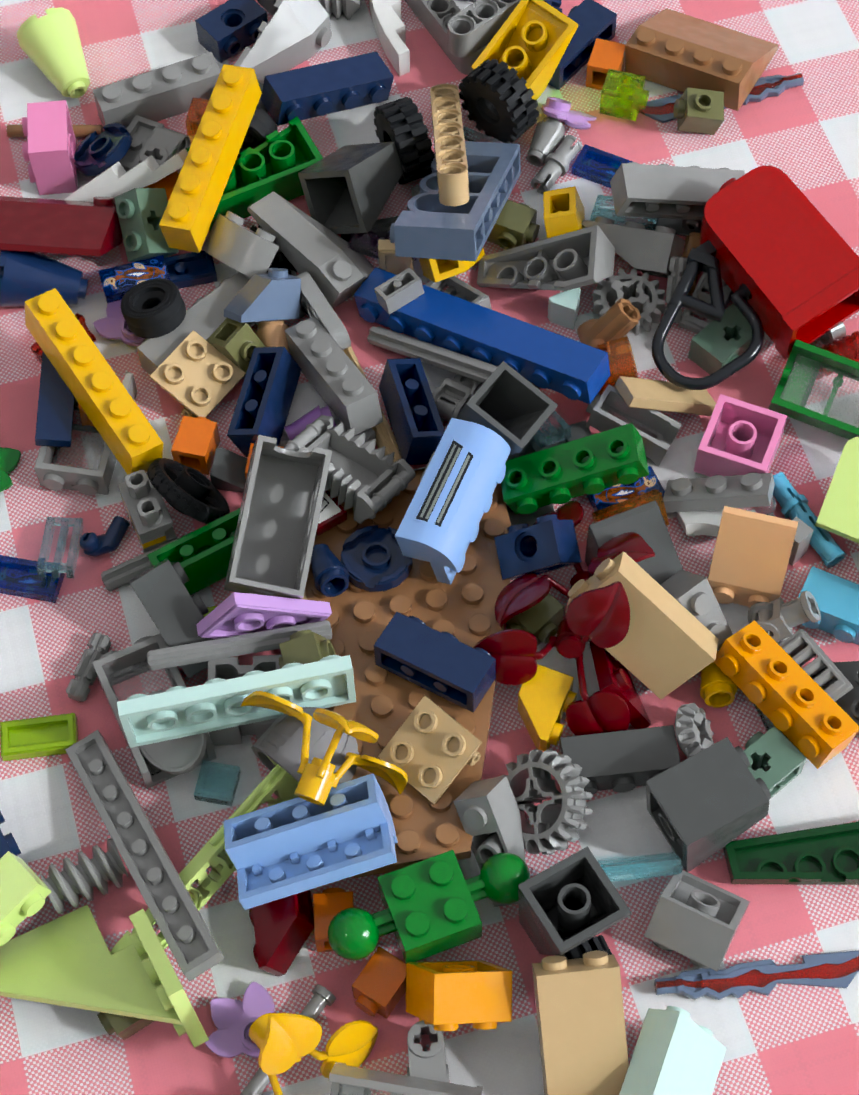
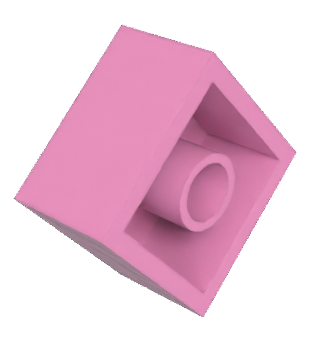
M66 100L27 103V117H22L23 133L27 137V142H22L24 161H30L28 164L30 182H36L39 195L76 191L78 189L74 155L77 150V142Z
M720 394L699 445L694 472L709 477L715 475H745L753 472L759 474L769 473L783 435L787 415Z

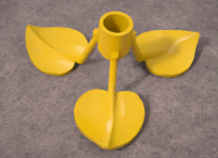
M255 691L243 700L241 707L257 706L272 709L295 717L303 723L301 763L297 771L302 776L294 793L301 799L324 806L331 788L337 787L340 778L351 765H356L383 778L398 791L399 795L404 791L408 782V776L404 770L389 762L368 755L346 753V761L335 774L333 773L336 766L331 764L330 761L343 732L365 742H377L379 735L365 725L353 720H346L342 715L322 708L315 709L312 717L303 712V708L268 692ZM314 718L317 722L332 727L336 731L323 760L314 757L310 764L308 763L311 722Z
M267 1013L253 1022L249 1029V1037L260 1049L258 1064L260 1069L268 1074L274 1095H283L276 1075L290 1069L295 1062H300L301 1057L309 1054L315 1059L323 1061L320 1073L325 1078H329L335 1062L359 1067L371 1053L377 1040L379 1029L365 1020L349 1022L341 1026L330 1037L326 1044V1051H318L315 1048L320 1042L322 1028L316 1020L299 1014Z

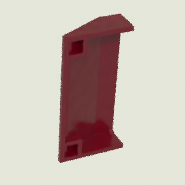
M0 196V250L102 256L122 244L123 237L113 198L93 197V202Z

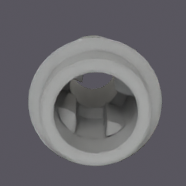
M545 117L543 121L537 123L526 156L531 164L539 167L543 166L545 158L550 153H554L563 142L566 128L560 121L551 117Z

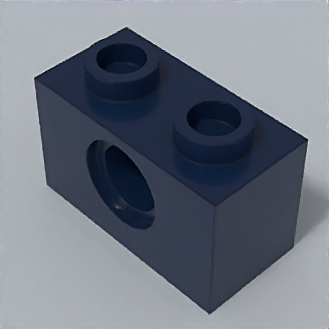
M229 0L195 20L199 43L208 52H212L213 56L220 63L255 43L260 33L258 31L259 26L263 21L268 23L267 12L255 0Z
M556 514L536 518V525L529 526L527 523L510 526L507 528V534L494 537L502 580H515L529 573L540 575L581 563L573 520H558Z

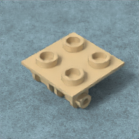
M193 330L149 378L184 406L182 410L184 416L206 418L246 373Z
M424 696L378 757L404 770L408 776V783L429 801L436 804L466 764L473 766L478 762L481 754L477 750L482 741L427 696Z

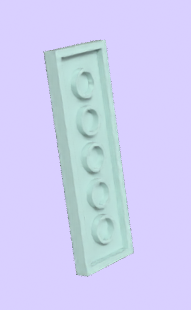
M329 655L317 662L307 664L289 663L281 669L267 672L254 670L245 673L242 677L227 680L214 678L206 681L203 685L188 688L185 686H175L163 693L153 695L135 694L126 700L117 702L118 714L130 748L279 718L284 713L257 706L241 707L243 700L255 691H263L280 696L301 708L317 707L324 709L356 702L353 666L350 655L342 657L339 655Z

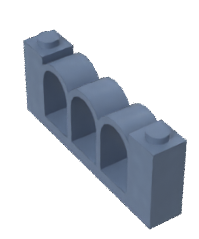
M465 141L470 199L469 202L461 206H445L440 203L436 159L433 158L431 163L432 174L425 176L420 181V194L413 196L408 201L407 210H402L395 223L391 224L390 242L395 243L396 257L476 261L521 175L520 144Z

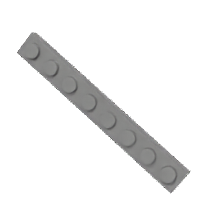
M96 730L65 750L179 967L190 982L225 958L104 737Z

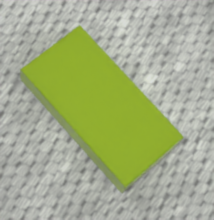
M70 713L0 722L1 757L3 761L67 754L65 749L78 742L76 714Z

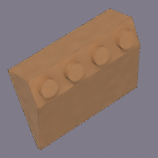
M666 8L640 24L626 43L625 73L683 93L687 87L724 92V107L738 111L777 52L778 44Z

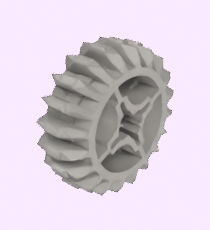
M534 749L529 754L517 755V763L510 762L505 764L509 775H501L507 776L519 807L524 849L530 854L542 853L551 855L556 850L564 851L568 849V842L580 840L576 829L584 830L588 828V825L583 820V816L593 813L589 807H586V800L591 799L594 795L591 792L584 791V787L590 780L587 777L579 776L582 767L571 763L572 758L564 754L559 755L555 750L547 749L543 752V750ZM551 774L557 780L562 793L556 789L555 780L551 779ZM547 798H552L551 800L543 801V803H542V800H546ZM524 811H525V812L528 814V816H529L530 824H529V822H528L527 819H526V816H525Z

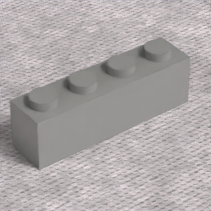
M208 52L93 89L98 116L103 127L107 124L120 123L127 128L135 115L157 122L206 106L221 70L212 52Z
M621 163L610 181L616 216L702 220L707 201L720 190L726 181L731 178L738 179L745 175V172L743 170H730L729 168L710 169L698 166L678 167L668 164Z
M237 272L231 278L223 280L208 295L196 300L193 306L186 310L184 320L175 330L161 337L144 339L141 345L137 347L141 367L151 375L193 330L207 340L227 318L224 317V309L246 285L249 279L243 273ZM246 322V323H247L250 327H252V326H254V325H255L256 323H258V322Z
M315 316L285 329L292 358L334 414L343 422L347 430L355 427V435L383 422L377 391Z

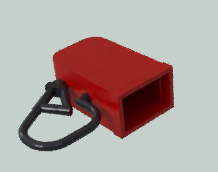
M760 166L738 179L731 178L721 186L720 190L705 205L699 239L700 246L697 248L692 247L688 255L687 266L653 336L651 346L652 357L656 367L669 382L687 390L712 388L751 363L763 346L764 331L775 344L777 351L786 360L790 356L796 339L810 344L859 311V257L787 174L779 168ZM699 270L707 273L711 304L688 295ZM723 279L733 291L731 301L751 326V343L744 353L709 376L703 378L683 376L675 371L665 358L664 342L682 307L721 322L726 311L722 286Z

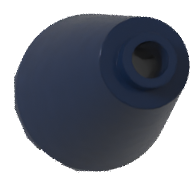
M1 250L0 306H25V301L54 288L57 289L67 305H77L79 298L85 299L88 279L82 278V271L41 253Z

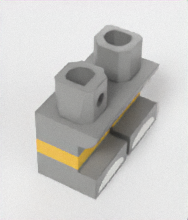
M139 470L124 477L125 481L119 483L118 488L123 505L143 552L146 553L177 539L172 527L173 521L161 494L151 484L148 473H145V470Z

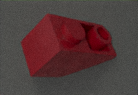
M310 890L249 909V917L254 926L256 940L253 953L260 969L275 976L286 974L314 929V914Z

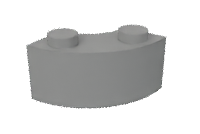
M227 211L225 216L218 213L202 246V250L250 278L254 274H266L279 249V245L274 243L276 236L260 228H257L256 232L243 225L245 222L244 218L230 211Z

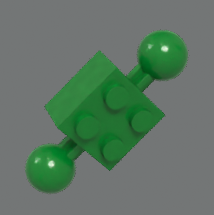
M453 850L381 875L377 877L378 888L385 910L370 914L364 909L352 907L338 912L328 927L329 944L338 956L347 960H360L369 956L374 951L379 937L394 932L405 963L416 962L482 937V921L474 902L489 898L498 904L517 902L519 900L518 885L531 878L529 868L519 856L503 852L488 858L484 862L478 876L465 880Z

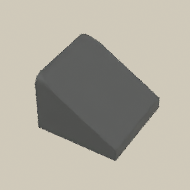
M217 447L210 473L213 486L219 490L244 492L246 483L245 468L248 458Z

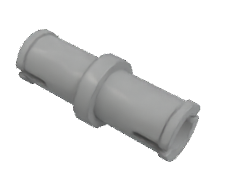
M567 135L556 151L550 153L545 158V165L531 180L533 189L539 183L542 184L537 189L538 193L543 194L545 191H550L556 180L567 173L570 162L582 149L580 141L575 146H571L577 139L576 137Z

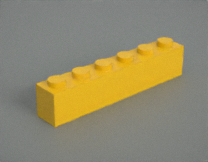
M223 64L159 224L169 248L200 253L262 95L255 71L252 68Z
M54 288L25 301V326L127 475L139 470H145L146 473L155 459L162 458L163 441L57 289Z

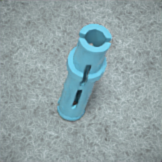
M783 472L773 475L775 482L773 496L782 507V514L791 520L797 516L814 530L810 545L821 557L827 568L833 567L842 561L846 553L835 542L828 531L815 526L817 517L807 505V498L794 489Z

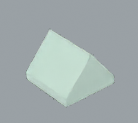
M580 287L549 297L547 318L550 322L574 330L580 307Z

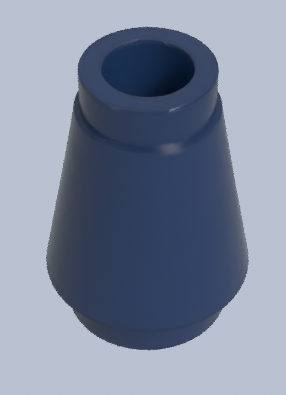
M317 544L313 546L311 568L315 588L327 597H335L342 594L349 586L350 575L348 570L329 549L328 545Z

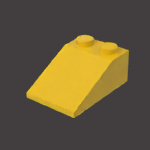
M521 0L471 68L475 70L488 59L490 61L497 59L498 63L503 61L508 64L509 70L514 68L518 71L517 76L520 79L523 77L526 80V88H531L534 93L532 99L537 100L546 89L579 25L543 0Z

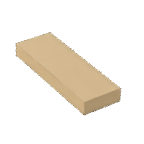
M619 376L614 385L630 408L711 416L716 402L706 389L687 390L668 381Z

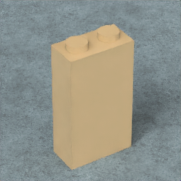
M623 551L613 560L610 558L605 559L597 567L594 575L588 580L580 579L568 592L570 597L568 605L579 594L620 581L625 589L630 605V625L628 633L620 643L604 649L658 698L663 699L715 661L719 639Z
M590 951L584 953L583 958L567 960L565 956L554 955L543 958L541 963H532L544 1095H619L629 1062L620 966L614 954L608 955L605 951Z

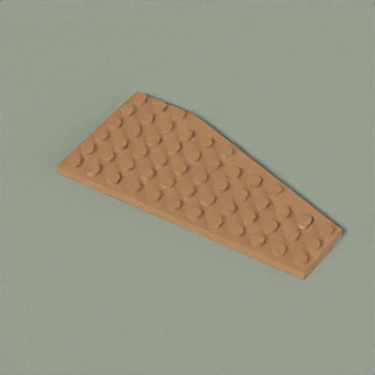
M425 469L416 470V476L408 483V487L400 491L398 496H394L392 502L387 504L382 511H378L374 519L368 518L360 524L354 520L353 507L347 509V520L319 536L316 535L314 546L317 544L328 545L329 549L341 562L342 546L345 540L356 530L372 525H378V528L388 529V526L398 530L421 482L420 478ZM497 483L492 494L491 507L487 513L483 514L479 523L477 538L474 542H470L465 553L464 566L459 573H456L451 585L437 581L429 562L412 558L413 567L408 577L397 587L387 591L369 592L359 589L349 582L348 588L342 594L335 597H327L315 588L310 562L305 587L307 600L330 602L332 614L326 619L330 622L332 628V639L330 641L336 655L341 657L350 655L356 692V702L325 709L342 715L346 720L361 723L379 735L376 743H369L356 738L359 755H368L380 759L378 757L424 696H427L482 741L477 750L481 754L478 762L473 766L466 764L436 804L429 801L408 782L404 791L399 795L398 791L389 782L375 775L394 823L398 841L395 844L397 863L355 875L354 878L393 872L450 850L454 851L457 860L471 858L473 836L465 832L453 801L471 783L482 779L496 680H494L473 713L375 665L374 644L396 612L407 617H417L426 626L439 632H448L455 636L458 641L472 648L483 638L504 630V625L501 628L496 621L495 603L498 595L510 583L511 579L502 580L494 537L507 534V528L511 526L506 503L503 500L501 483ZM357 767L351 780L372 773Z

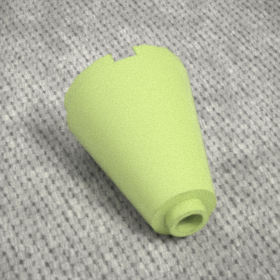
M62 7L49 8L45 10L47 14L45 16L37 18L34 14L29 17L17 31L20 48L64 97L78 98L84 95L90 85V79L76 20L72 13Z

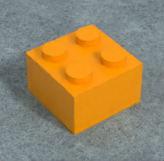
M484 960L407 962L406 1012L418 1017L419 1021L423 1020L425 1024H433V1029L437 1031L458 1030V1024L472 1023V1028L496 1029L497 1022H512V971Z

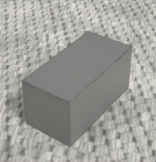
M410 267L374 288L378 303L389 315L424 294L421 279Z
M797 516L793 519V521H798V526L788 562L792 566L807 552L814 531Z

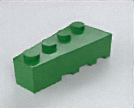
M298 116L289 121V126L281 132L275 130L267 135L266 141L255 149L249 147L240 153V158L235 161L209 232L218 213L225 216L227 211H230L242 218L249 217L251 214L247 211L248 207L273 191L287 201L304 195L298 173L320 161L323 157Z

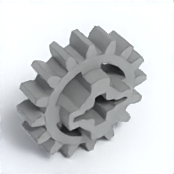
M620 268L618 276L612 275L606 278V282L603 280L597 282V290L593 291V314H599V319L620 298L629 300L639 310L641 315L638 324L631 329L634 335L637 336L639 335V328L643 327L649 332L652 322L659 324L661 314L664 313L665 291L658 289V280L648 281V272L638 276L637 269L635 268L631 270L630 274H626L623 268Z

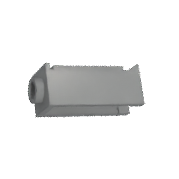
M609 384L603 394H597L586 409V412L591 414L586 427L589 428L591 426L600 432L632 423L643 439L646 457L650 458L657 466L660 465L682 425L657 410L628 407L617 389Z

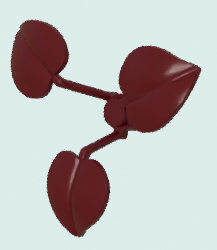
M568 501L559 506L556 511H550L543 516L556 514L558 520H573L575 527L582 521L584 509L579 502ZM635 532L616 536L598 549L597 557L591 559L588 571H583L580 563L573 565L577 574L570 580V589L580 579L586 581L593 576L597 567L605 559L610 558L613 560L623 551L635 562L655 557V553L645 540ZM535 573L523 575L509 583L498 595L495 603L496 621L502 628L509 619L541 602L549 594L551 586L568 599L570 598L568 596L569 590L548 575H543L540 578Z
M620 581L602 588L586 591L575 597L567 607L566 619L562 620L558 626L557 636L549 637L548 643L538 652H536V637L520 629L503 630L491 634L480 640L473 647L484 649L496 659L495 680L505 685H520L531 680L537 672L536 660L543 659L553 647H556L558 653L568 659L575 658L582 700L570 703L566 709L567 725L573 734L579 736L625 731L628 729L630 711L625 700L620 695L611 691H597L589 697L583 665V652L589 639L600 648H610L620 643L628 633L630 605L625 589Z

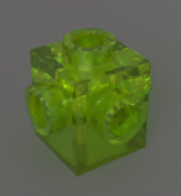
M609 69L601 91L599 113L636 121L639 110L646 109L649 98V91L644 90L646 76Z

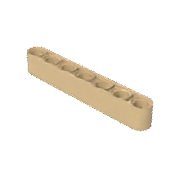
M438 84L431 87L430 97L439 201L445 206H461L469 202L470 196L459 89L454 84Z

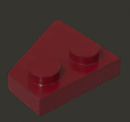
M589 641L600 691H611L620 695L625 700L630 711V724L635 729L649 727L651 725L627 669L606 649L600 648L592 641Z

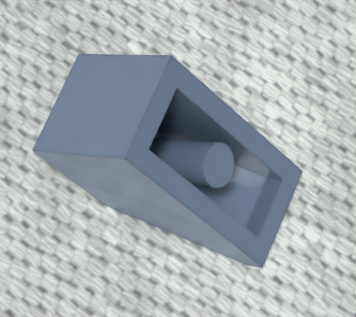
M269 268L268 274H254L224 309V317L240 323L299 319L301 278L289 275L288 269Z

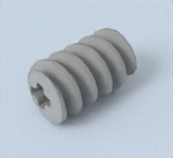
M112 838L107 840L106 853L98 845L92 846V859H89L81 851L78 852V865L75 866L67 857L63 859L62 872L51 864L48 865V878H45L40 873L42 881L52 891L49 894V898L58 914L64 912V900H67L74 908L79 906V893L88 901L93 900V887H96L103 895L107 894L109 880L117 888L123 887V874L127 876L128 874Z

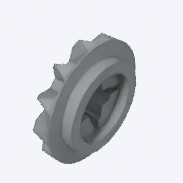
M695 703L681 705L677 710L675 719L676 739L682 752L688 758L714 744L712 736L715 733L711 730V721L706 719L704 709L699 708Z

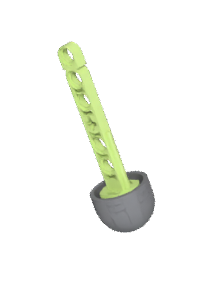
M303 707V712L313 717L317 707ZM283 714L252 745L253 752L270 770V773L228 819L256 811L261 804L268 802V806H272L298 797L294 793L302 774L297 773L301 763L303 723L300 720ZM314 718L311 722L308 758V763L310 764L314 757L323 760L336 731L332 727L317 722ZM344 732L330 761L331 764L336 766L334 774L346 761V753L350 752L359 755L356 738ZM351 765L340 778L338 784L350 781L358 766ZM274 793L278 798L274 799L271 795ZM224 824L179 873L198 911L236 870L225 851ZM210 866L212 870L207 874L206 869ZM194 882L199 884L197 888L192 885ZM148 908L145 913L153 926L156 921ZM129 931L115 944L110 951L111 955L133 944L129 937V934H131ZM160 931L157 937L163 949H166L168 944Z

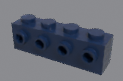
M372 52L267 75L264 78L261 101L277 126L287 124L297 116L300 120H305L386 101L389 98L394 76L378 53Z

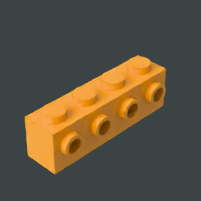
M755 620L727 638L717 652L714 663L723 674L732 680L746 697L763 712L773 725L817 769L843 751L859 732V725Z

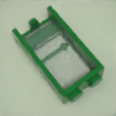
M796 339L768 409L848 440L859 437V362Z

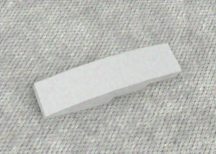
M369 0V10L375 32L385 55L399 77L409 73L410 50L406 46L405 24L401 18V0Z
M184 148L161 165L150 155L127 172L118 161L63 200L93 202V197L114 198L134 188H144L182 168L188 152Z

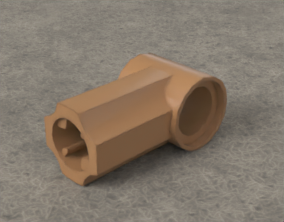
M620 298L599 319H590L581 324L577 329V334L581 343L608 352V359H611L616 353L614 345L638 324L641 315L639 310L629 300Z

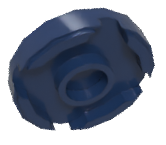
M120 123L107 124L103 127L105 131L97 134L95 131L80 143L75 151L74 159L76 162L74 164L82 175L87 177L99 175L126 155L131 147L133 138L124 125Z
M378 525L367 526L356 530L345 540L342 546L341 563L349 572V582L355 587L369 592L387 591L397 587L408 577L413 567L412 558L403 556L395 538L397 529L388 526V529L378 528Z

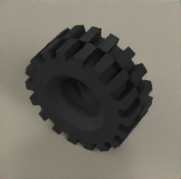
M488 59L462 80V83L459 84V89L461 90L459 97L464 100L461 105L463 110H468L469 114L467 117L469 120H474L477 124L475 127L479 131H485L486 137L489 139L494 137L495 143H513L537 122L536 118L539 116V111L535 108L538 107L537 100L532 99L534 95L532 89L526 88V80L523 77L520 79L517 76L518 71L514 68L509 70L508 64L503 61L498 63L497 59H492L491 61Z
M404 97L377 106L374 111V125L377 128L375 130L376 136L379 138L380 143L395 141L403 170L398 183L404 185L432 174L431 163L433 158H435L434 152L431 149L432 142L428 137V129L423 123L421 112L418 113V107L412 102V99Z

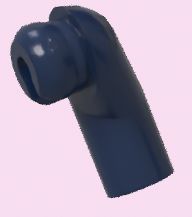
M115 516L105 534L97 536L93 532L85 533L80 539V546L84 549L86 555L92 557L113 552L119 547L130 523L123 517Z

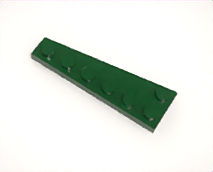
M859 821L736 840L723 847L731 884L859 885Z

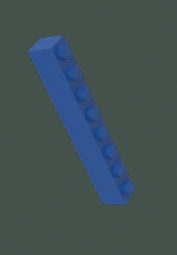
M377 267L373 269L354 294L359 315L367 322L378 323L390 328L394 332L407 334L418 340L495 366H499L504 361L536 386L543 389H551L571 400H579L591 404L611 375L608 352L423 284L424 294L389 315L378 303L374 288L396 276V274Z

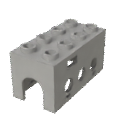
M258 435L250 458L224 590L302 599L304 597L332 450L314 447L311 452L291 451L276 446L277 438Z

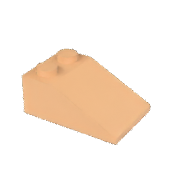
M724 506L708 575V582L718 603H734L750 608L756 603L771 602L780 598L798 521Z

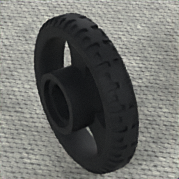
M157 458L149 466L147 473L151 484L180 513L205 524H209L230 513L226 499L213 486L211 481L199 471L166 458Z

